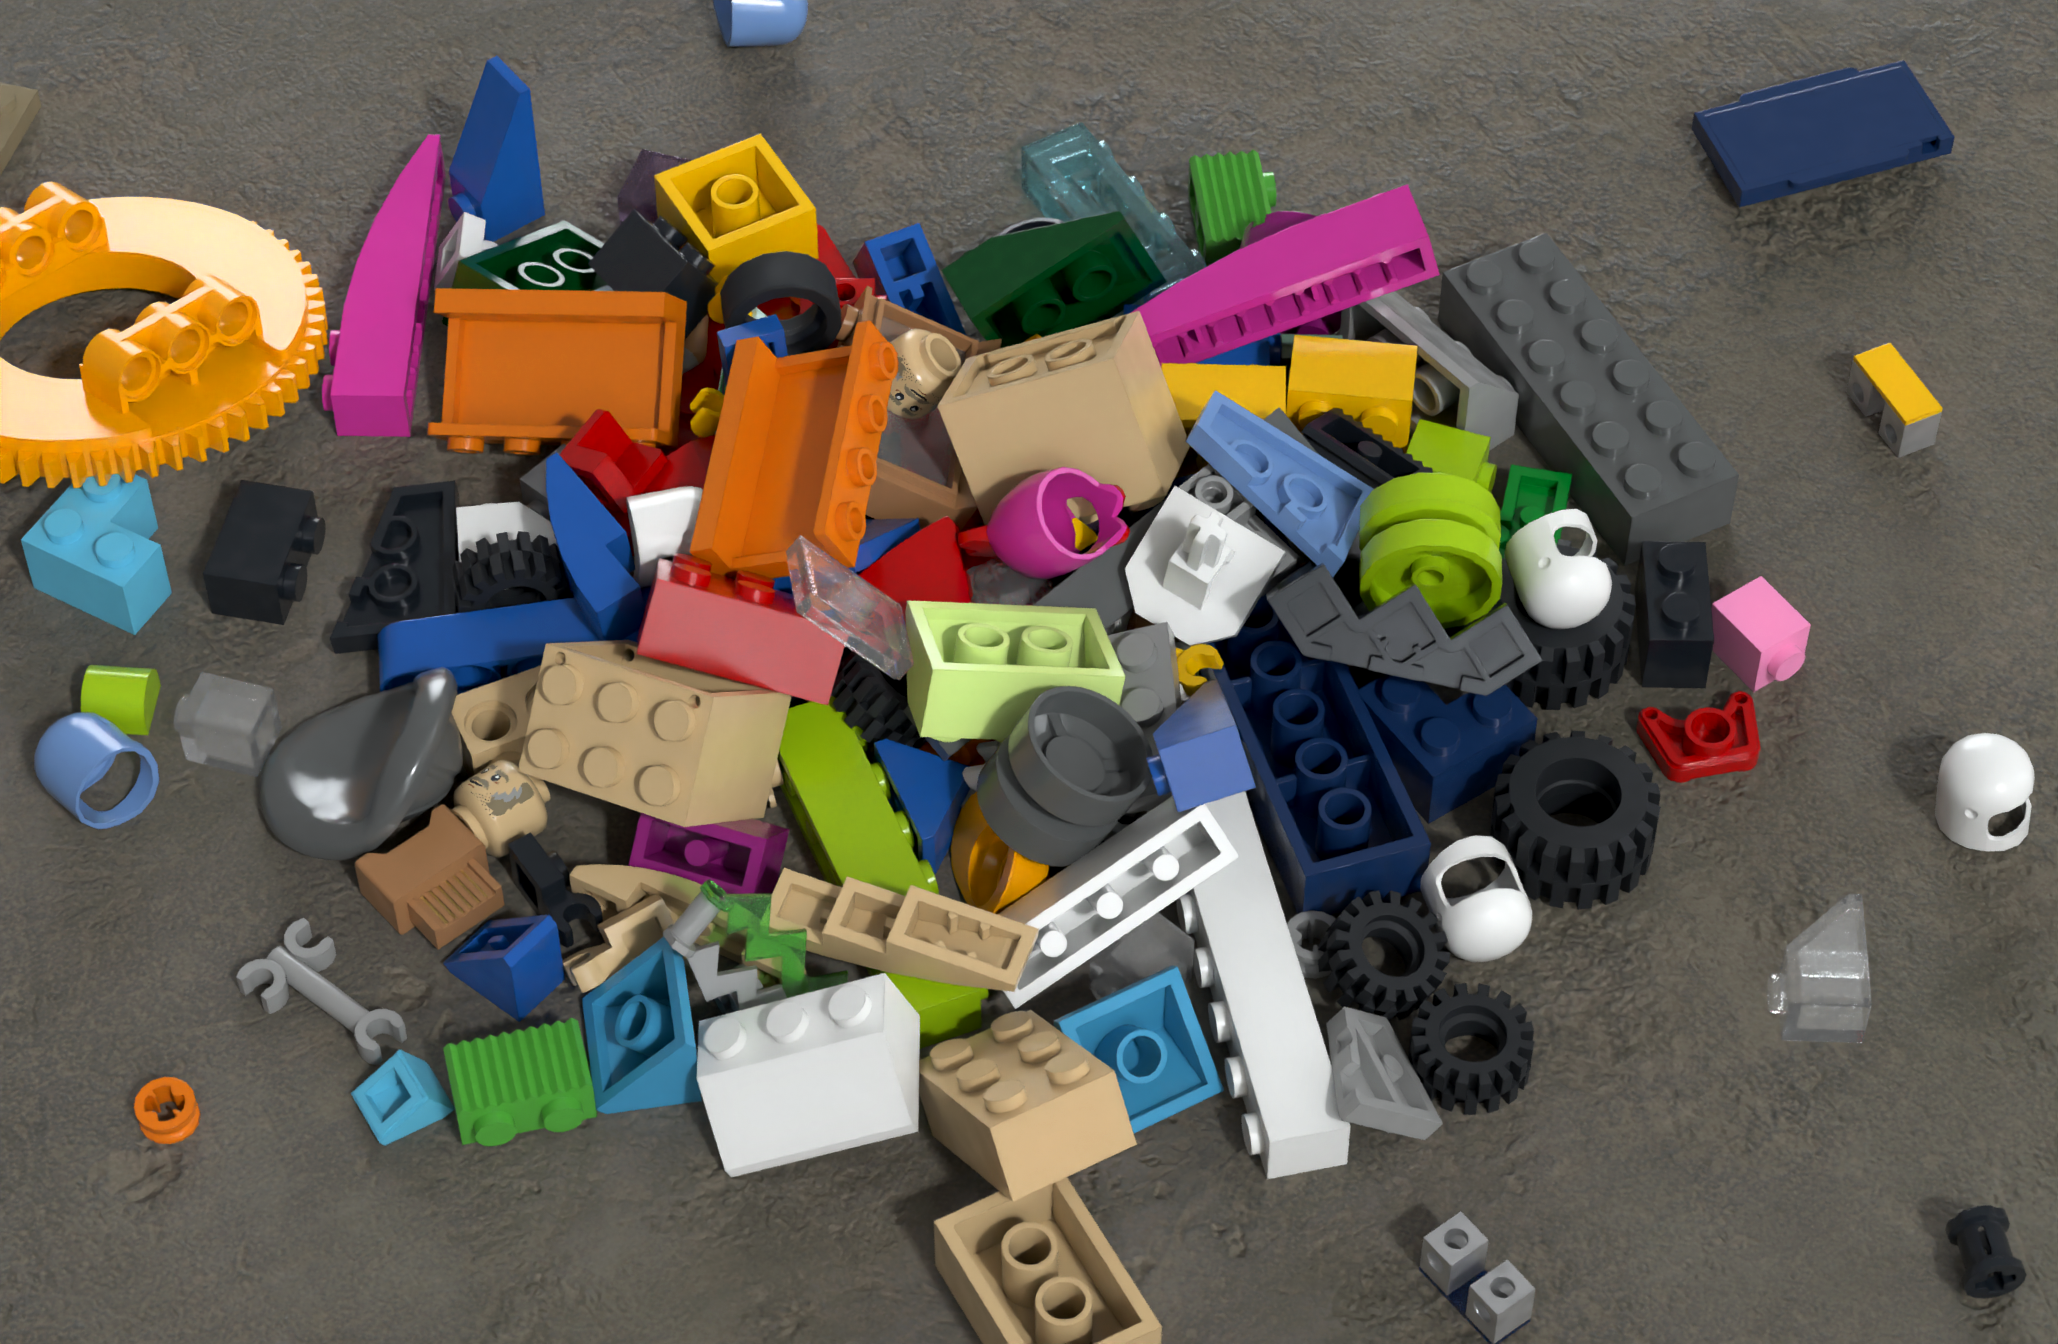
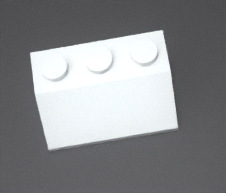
M885 973L699 1021L696 1079L724 1169L731 1178L918 1132L920 1015Z

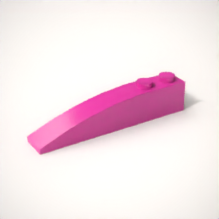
M428 135L397 178L380 208L356 261L343 307L340 330H331L329 358L331 366L335 367L333 375H324L322 402L324 411H333L337 436L410 437L446 179L440 135Z
M1406 184L1335 211L1318 215L1313 219L1288 227L1239 249L1179 281L1132 312L1140 311L1160 366L1162 363H1197L1440 274L1429 235L1409 186Z

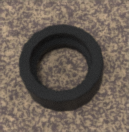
M782 251L762 254L743 262L728 275L720 292L725 329L757 320L748 314L758 305L775 298L796 297L813 302L814 304L804 313L787 320H779L784 328L788 356L825 350L835 341L842 327L841 308L835 278L824 263L808 254Z

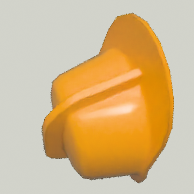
M977 792L972 794L961 808L954 827L951 843V866L956 883L966 903L985 911L999 914L1049 880V865L1030 860L1005 844L984 818L978 803Z

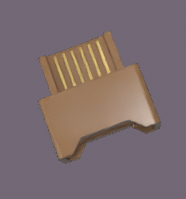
M445 804L432 810L428 827L386 854L366 853L355 862L360 893L399 934L403 935L416 926L438 950L505 905L502 886L490 875L485 845Z

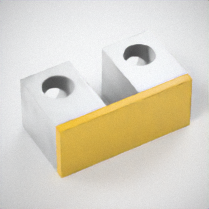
M1887 343L1855 355L1846 393L1865 417L1883 411L1879 435L1897 458L1934 445L1943 408L1891 343Z

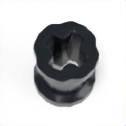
M1991 1205L1975 1206L1963 1210L1956 1217L1949 1220L1945 1230L1951 1244L1958 1246L1966 1271L1962 1276L1964 1290L1967 1295L1974 1298L1986 1299L2008 1294L2017 1289L2026 1279L2027 1274L2022 1261L2013 1257L2006 1236L2010 1222L2005 1210L2002 1208H1995ZM1983 1227L1984 1230L1978 1231V1228ZM1993 1272L1994 1275L1989 1277L1988 1274Z

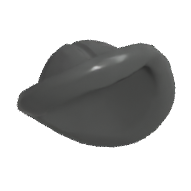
M438 667L420 673L414 678V682L364 696L320 713L286 736L270 755L260 780V803L264 818L273 834L282 843L304 855L324 860H346L376 849L396 830L400 823L421 815L440 802L451 789L454 777L461 772L463 764V748L460 733L451 713L458 689L452 672L447 668Z

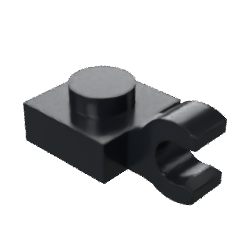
M531 832L508 844L515 886L537 915L549 914L557 924L559 940L562 946L569 948L574 945L572 928L569 925V922L572 920L585 919L590 922L596 932L600 931L597 925L603 922L599 902L588 894L572 893L566 889L571 886L570 874L557 852L552 850L546 853Z

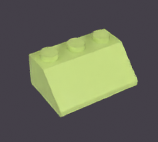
M907 600L905 611L907 702L920 737H931L942 742H955L961 738L994 739L1002 743L1011 734L1015 725L1038 696L1049 689L1060 686L1086 688L1108 697L1118 705L1120 704L1125 674L1096 608Z

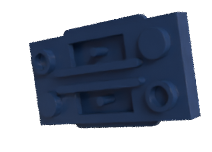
M1904 60L1862 71L1848 67L1744 93L1740 96L1739 102L1695 112L1692 123L1693 133L1739 208L1951 154L1955 138Z

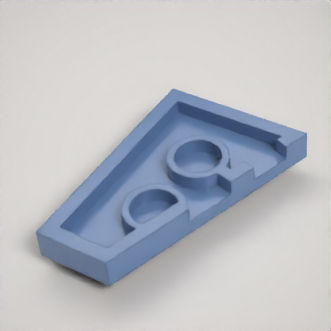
M1215 390L1204 405L1186 442L1317 566L1324 563L1331 576L1334 577L1344 563L1359 531L1360 505L1374 489Z

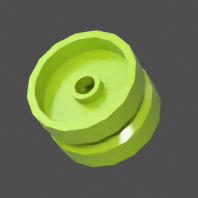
M1422 472L1393 478L1372 490L1360 505L1359 549L1361 551L1359 588L1360 596L1368 610H1372L1415 583L1444 629L1466 625L1487 614L1500 599L1502 589V555L1499 552L1501 538L1500 508L1492 493L1475 481L1449 473Z

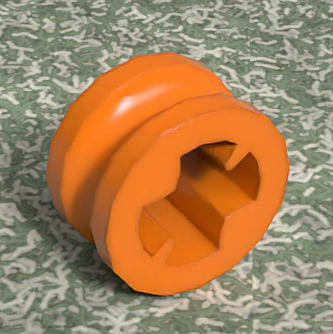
M162 1077L150 1081L141 1088L135 1098L134 1111L141 1132L149 1140L158 1144H173L183 1141L199 1125L200 1111L193 1089L185 1081L176 1077ZM169 1101L175 1102L178 1109L173 1110L175 1118L160 1121L156 1113L162 1111L160 1104Z

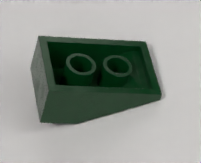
M1120 210L991 237L976 248L965 252L959 259L941 270L969 319L984 339L988 341L1002 338L1001 348L1020 344L1035 334L1045 337L1110 319L1123 311L1124 305H1132L1167 282Z
M565 220L459 260L451 288L614 291L588 265L604 243ZM443 317L442 323L448 326L449 318Z

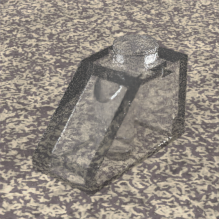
M1862 894L1846 895L1785 947L1780 973L1769 974L1767 986L1768 1012L1779 1013L1781 1040L1863 1043L1872 1007Z

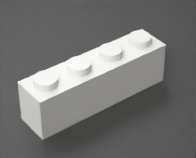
M1171 796L997 914L1039 929L1038 937L1015 992L1002 991L1015 1009L1239 857L1206 804L1178 813L1173 796Z

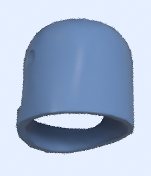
M713 0L718 25L727 47L785 45L794 41L802 33L806 24L808 0Z
M76 712L58 719L42 735L35 750L34 769L42 786L79 821L96 829H107L120 825L142 813L154 798L159 783L158 764L151 752L141 743L129 738L114 723L96 713ZM133 751L138 753L141 758L140 773L135 786L123 801L108 811H96L83 802L80 798L81 793L103 778L112 766L117 754Z

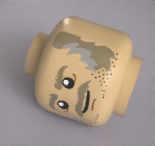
M915 328L903 333L890 342L898 353V372L892 381L887 412L899 419L908 421L919 420L937 409L938 404L961 369L959 354L947 338L937 333Z
M506 760L496 761L455 789L454 808L451 809L485 845L486 853L499 858L509 853V843L530 832L533 836H536L546 828L547 810L545 803L550 800V792L542 779L518 772L519 767Z

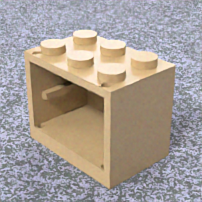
M1140 311L969 357L965 360L937 406L984 525L988 524L993 510L1000 500L1022 480L1034 474L1059 467L1079 469L1099 483L1118 485L1123 489L1126 496L1123 507L1128 506L1131 511L1148 509L1157 505L1165 498L1190 448V445L1186 442L1187 435ZM1083 497L1067 499V506L1074 516L1085 525L1098 520L1097 512L1091 502Z
M631 640L546 643L518 772L682 827L764 818L791 695L636 654L637 642Z

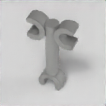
M305 918L293 922L287 928L284 934L285 947L278 946L269 953L267 959L253 960L246 963L239 970L236 978L239 990L245 996L258 985L271 984L260 995L264 1011L268 1014L277 1012L286 1005L289 998V984L354 1033L357 1051L360 1057L369 1064L377 1066L383 1061L380 1045L372 1040L373 1037L379 1034H389L400 1043L407 1039L404 1021L395 1011L388 1009L368 1011L318 973L333 963L336 957L334 941L327 936L315 947L303 948L302 946L312 938L309 921Z

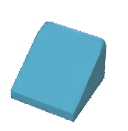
M400 1049L351 1092L352 1097L377 1140L385 1146L443 1119L455 1110L431 1067L424 1060Z

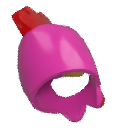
M1059 467L1043 471L1022 480L1012 488L995 507L987 525L960 532L958 534L959 547L964 548L969 556L990 557L991 561H1003L1010 569L1023 577L1048 579L1064 575L1090 563L1110 547L1125 542L1129 536L1130 529L1124 520L1118 518V515L1124 506L1126 496L1123 489L1118 485L1099 483L1079 469ZM1083 497L1092 503L1099 520L1098 536L1091 528L1074 516L1067 506V499ZM1096 541L1089 551L1083 555L1079 554L1081 550Z

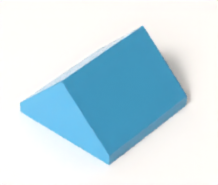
M662 937L582 998L596 1111L611 1114L702 1101L696 1079L697 1053L683 955L674 950L665 937Z
M1172 965L1054 1020L1055 1028L1115 1071L1133 1133L1224 1091L1178 966Z

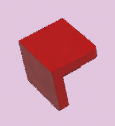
M602 409L595 410L559 454L606 509L623 514L627 512L626 497L641 495L668 461V458L661 449L633 442L612 414Z

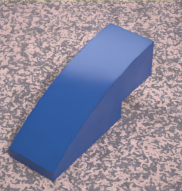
M556 452L546 459V493L552 529L571 592L587 623L600 641L623 640L640 629L645 611V603L640 585L629 574L636 568L627 533Z

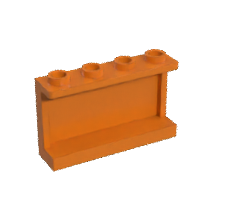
M435 288L434 313L447 317L449 320L442 422L428 423L427 435L447 441V451L481 454L484 453V443L504 444L503 452L540 455L541 445H567L595 410L602 409L612 414L633 442L654 448H677L687 302L666 292Z
M870 320L856 323L853 342L850 346L778 358L759 336L737 340L689 551L694 557L712 563L710 572L735 579L737 571L742 570L773 579L855 567L860 540L864 537L866 531L865 514L870 489L877 476L876 460L881 435L888 422L887 406L892 381L898 372V353Z

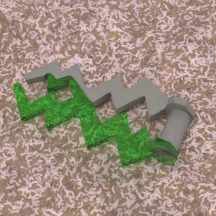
M708 879L700 887L701 892L673 925L668 926L662 933L674 950L687 957L706 1002L736 991L738 1011L844 984L848 980L847 970L815 977H808L804 974L806 928L769 933L772 899L770 893L727 894L720 886ZM720 910L728 912L727 935L747 928L746 962L781 956V984L757 991L756 965L717 972L719 941L696 947L693 943Z

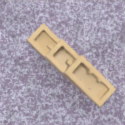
M787 868L783 869L759 922V936L829 958L889 973L941 983L1011 992L1016 990L1039 932L1038 928L910 885L906 896L848 876L843 886L839 887Z

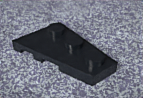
M455 480L393 488L370 542L372 553L362 577L356 576L348 594L351 601L343 622L337 621L331 634L330 641L335 654L378 649V634L382 628L391 623L458 613L452 582L453 565L455 561L459 562L456 507H460Z

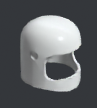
M693 486L677 487L626 497L635 555L634 564L636 569L634 570L633 578L640 585V588L652 585L659 558L663 559L674 556L675 553L693 556L689 551L703 493L702 488Z
M1578 509L1560 510L1538 518L1518 530L1506 544L1504 556L1519 598L1528 615L1535 622L1548 628L1568 629L1585 624L1599 615L1610 598L1612 587L1610 572L1606 563L1592 557L1598 540L1587 514ZM1568 526L1581 528L1586 531V539L1579 552L1574 556H1565L1559 552L1554 539L1557 529Z
M1990 733L1968 735L1951 746L1941 761L1935 817L1939 828L1951 841L1969 849L1986 852L2005 851L2018 846L2028 835L2032 806L2029 796L2033 791L2035 778L2034 769L2026 751L2015 741L2002 735ZM2021 805L2025 818L2017 829L2004 836H1992L1988 833V822L1991 817L2009 812Z
M1474 835L1457 840L1444 849L1430 863L1421 877L1420 889L1429 912H1432L1439 920L1435 924L1437 932L1445 931L1448 939L1445 946L1454 956L1470 962L1496 960L1518 948L1530 932L1532 922L1530 901L1505 845L1493 837ZM1478 857H1496L1505 861V868L1502 873L1487 887L1458 898L1445 897L1441 881L1444 873L1450 867L1465 860Z

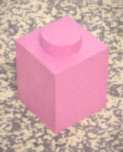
M1762 576L1712 603L1714 633L1712 651L1753 692L1774 680H1787L1803 665L1811 624Z

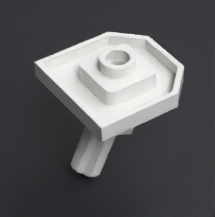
M1174 486L1125 567L1135 613L1153 624L1168 622L1174 636L1190 646L1235 637L1240 632L1287 553L1177 486Z

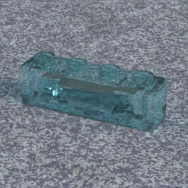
M1082 122L1021 147L1022 190L1046 218H1056L1066 222L1120 210L1167 281L1132 305L1145 304L1179 281L1207 267L1201 254L1196 249H1189L1176 234L1175 227L1168 215L1164 212H1158L1148 201L1139 181L1132 175L1127 176L1115 162L1112 151L1107 143L1103 140H1097ZM1091 195H1092V196L1095 198V200L1099 203V207H1098L1097 204L1092 200ZM1058 198V200L1068 210V212L1071 214L1070 218L1055 199Z

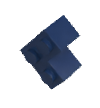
M1389 674L1358 689L1415 810L1428 824L1495 787L1498 774H1502L1503 763L1510 754L1519 756L1521 745L1529 740L1535 742L1537 717L1506 685L1501 686L1487 696L1469 692L1447 705L1424 681Z

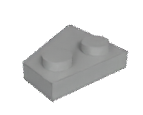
M1344 1006L1326 1023L1337 1111L1342 1121L1421 1140H1426L1443 1124L1386 1017Z

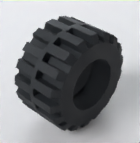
M1558 539L1557 548L1562 555L1574 556L1580 549L1571 547L1572 541ZM1595 550V553L1592 557L1597 558V550ZM1609 557L1600 560L1606 563L1612 580L1608 603L1599 615L1589 622L1568 629H1553L1533 622L1534 620L1528 615L1519 598L1506 559L1502 558V589L1500 599L1509 606L1543 660L1505 684L1516 696L1520 697L1521 702L1525 706L1533 708L1534 702L1546 704V710H1560L1561 703H1570L1573 708L1587 705L1588 695L1597 699L1608 693L1609 684H1617L1622 677L1624 665H1627L1636 604L1635 595L1630 594L1631 583L1626 575H1617L1618 565Z
M1571 730L1570 737L1561 738L1558 732L1544 734L1541 744L1529 740L1520 746L1519 756L1510 754L1503 763L1502 774H1498L1495 785L1489 837H1493L1505 845L1515 865L1520 881L1524 885L1527 897L1535 901L1540 895L1550 899L1549 906L1562 909L1564 902L1576 903L1577 909L1592 908L1593 900L1600 899L1607 905L1618 900L1619 890L1630 893L1638 886L1640 875H1646L1650 866L1661 808L1659 806L1661 795L1658 784L1651 783L1653 772L1647 763L1635 764L1636 752L1626 745L1620 749L1613 747V739L1599 734L1597 740L1585 738V731ZM1559 813H1576L1587 816L1599 824L1584 827L1571 826L1561 823L1550 816ZM1492 857L1496 866H1504L1505 868L1504 860Z

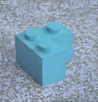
M113 474L107 486H99L94 476L88 477L80 488H73L71 484L21 539L33 587L136 635L172 594L161 545L149 540L158 529V524L147 479L135 474L133 482L126 483L119 474Z

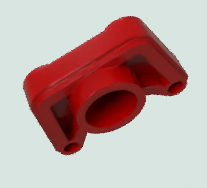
M1738 691L1732 693L1723 710L1711 707L1699 708L1691 712L1686 720L1672 718L1654 707L1644 708L1638 715L1636 732L1664 776L1670 781L1684 783L1701 777L1735 771L1746 772L1753 769L1758 762L1761 747L1752 697L1746 692Z

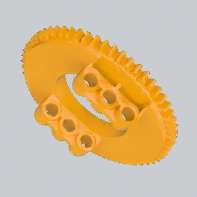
M46 182L32 191L26 201L24 213L19 214L11 208L0 207V341L15 323L34 310L58 299L83 292L131 288L156 291L179 299L172 304L158 301L148 305L136 318L134 325L122 332L117 329H107L97 334L86 347L83 364H79L82 379H59L36 375L21 370L0 357V483L5 484L19 474L22 486L29 487L38 478L45 477L47 488H55L63 478H70L73 488H80L88 477L94 476L99 486H107L113 474H119L126 483L133 482L136 471L141 469L154 478L159 475L160 465L167 464L176 471L182 470L184 457L189 456L201 463L207 461L205 449L212 448L225 453L229 451L228 438L246 442L250 439L248 427L263 430L268 428L267 415L282 417L285 414L284 403H296L299 400L298 389L309 388V375L319 372L318 360H322L325 357L323 345L328 344L326 331L328 330L325 301L322 287H319L317 274H312L309 261L302 262L301 252L299 250L290 251L289 242L286 239L277 240L274 236V231L271 229L264 230L255 221H249L237 214L195 202L154 197H113L86 200L57 182Z

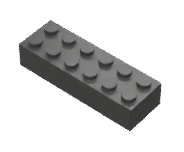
M1547 233L1443 272L1438 322L1449 337L1454 341L1463 343L1478 361L1495 375L1504 377L1519 394L1515 423L1552 471L1572 474L1569 494L1581 510L1587 514L1591 523L1624 566L1639 560L1642 541L1685 542L1731 522L1739 474Z

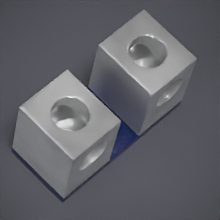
M1459 1212L1423 1237L1419 1270L1489 1344H1499L1530 1322L1535 1288L1508 1260L1487 1273L1484 1269L1489 1240L1462 1212Z

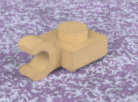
M654 894L598 924L597 926L605 943L578 951L563 960V968L572 986L578 985L580 991L584 993L601 985L664 937L662 933L668 926L673 925L674 921L663 898Z

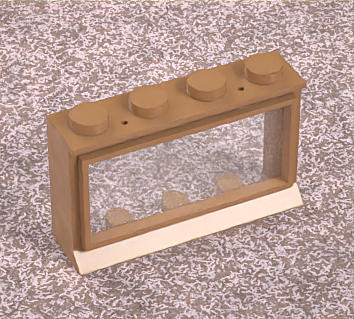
M870 286L865 288L854 306L849 304L843 306L841 309L842 327L836 337V340H838L836 348L852 345L856 323L868 320L875 325L888 342H892L903 333L915 328L927 330L944 336L953 344L959 354L961 367L969 357L1001 349L1002 338L979 342L894 303L872 296L873 288ZM937 408L921 418H906L887 409L888 422L881 435L876 460L877 476L874 484L871 485L865 515L874 519L919 518L920 530L948 515L961 532L978 507L939 409Z

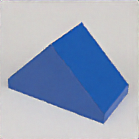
M889 739L874 742L875 763L879 762L882 765L890 787L891 798L888 801L894 812L903 810L909 820L915 842L912 850L917 861L927 859L934 874H936L951 846L954 827L962 808L961 805L971 789L963 777L965 767L971 766L949 759L943 761L940 756Z
M549 914L489 920L443 962L451 974L518 1022L523 1020L565 980L558 927Z

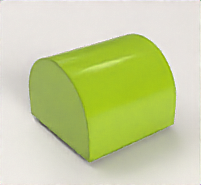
M89 665L82 683L81 712L96 713L114 723L125 734L148 735L161 687L157 670L153 668Z

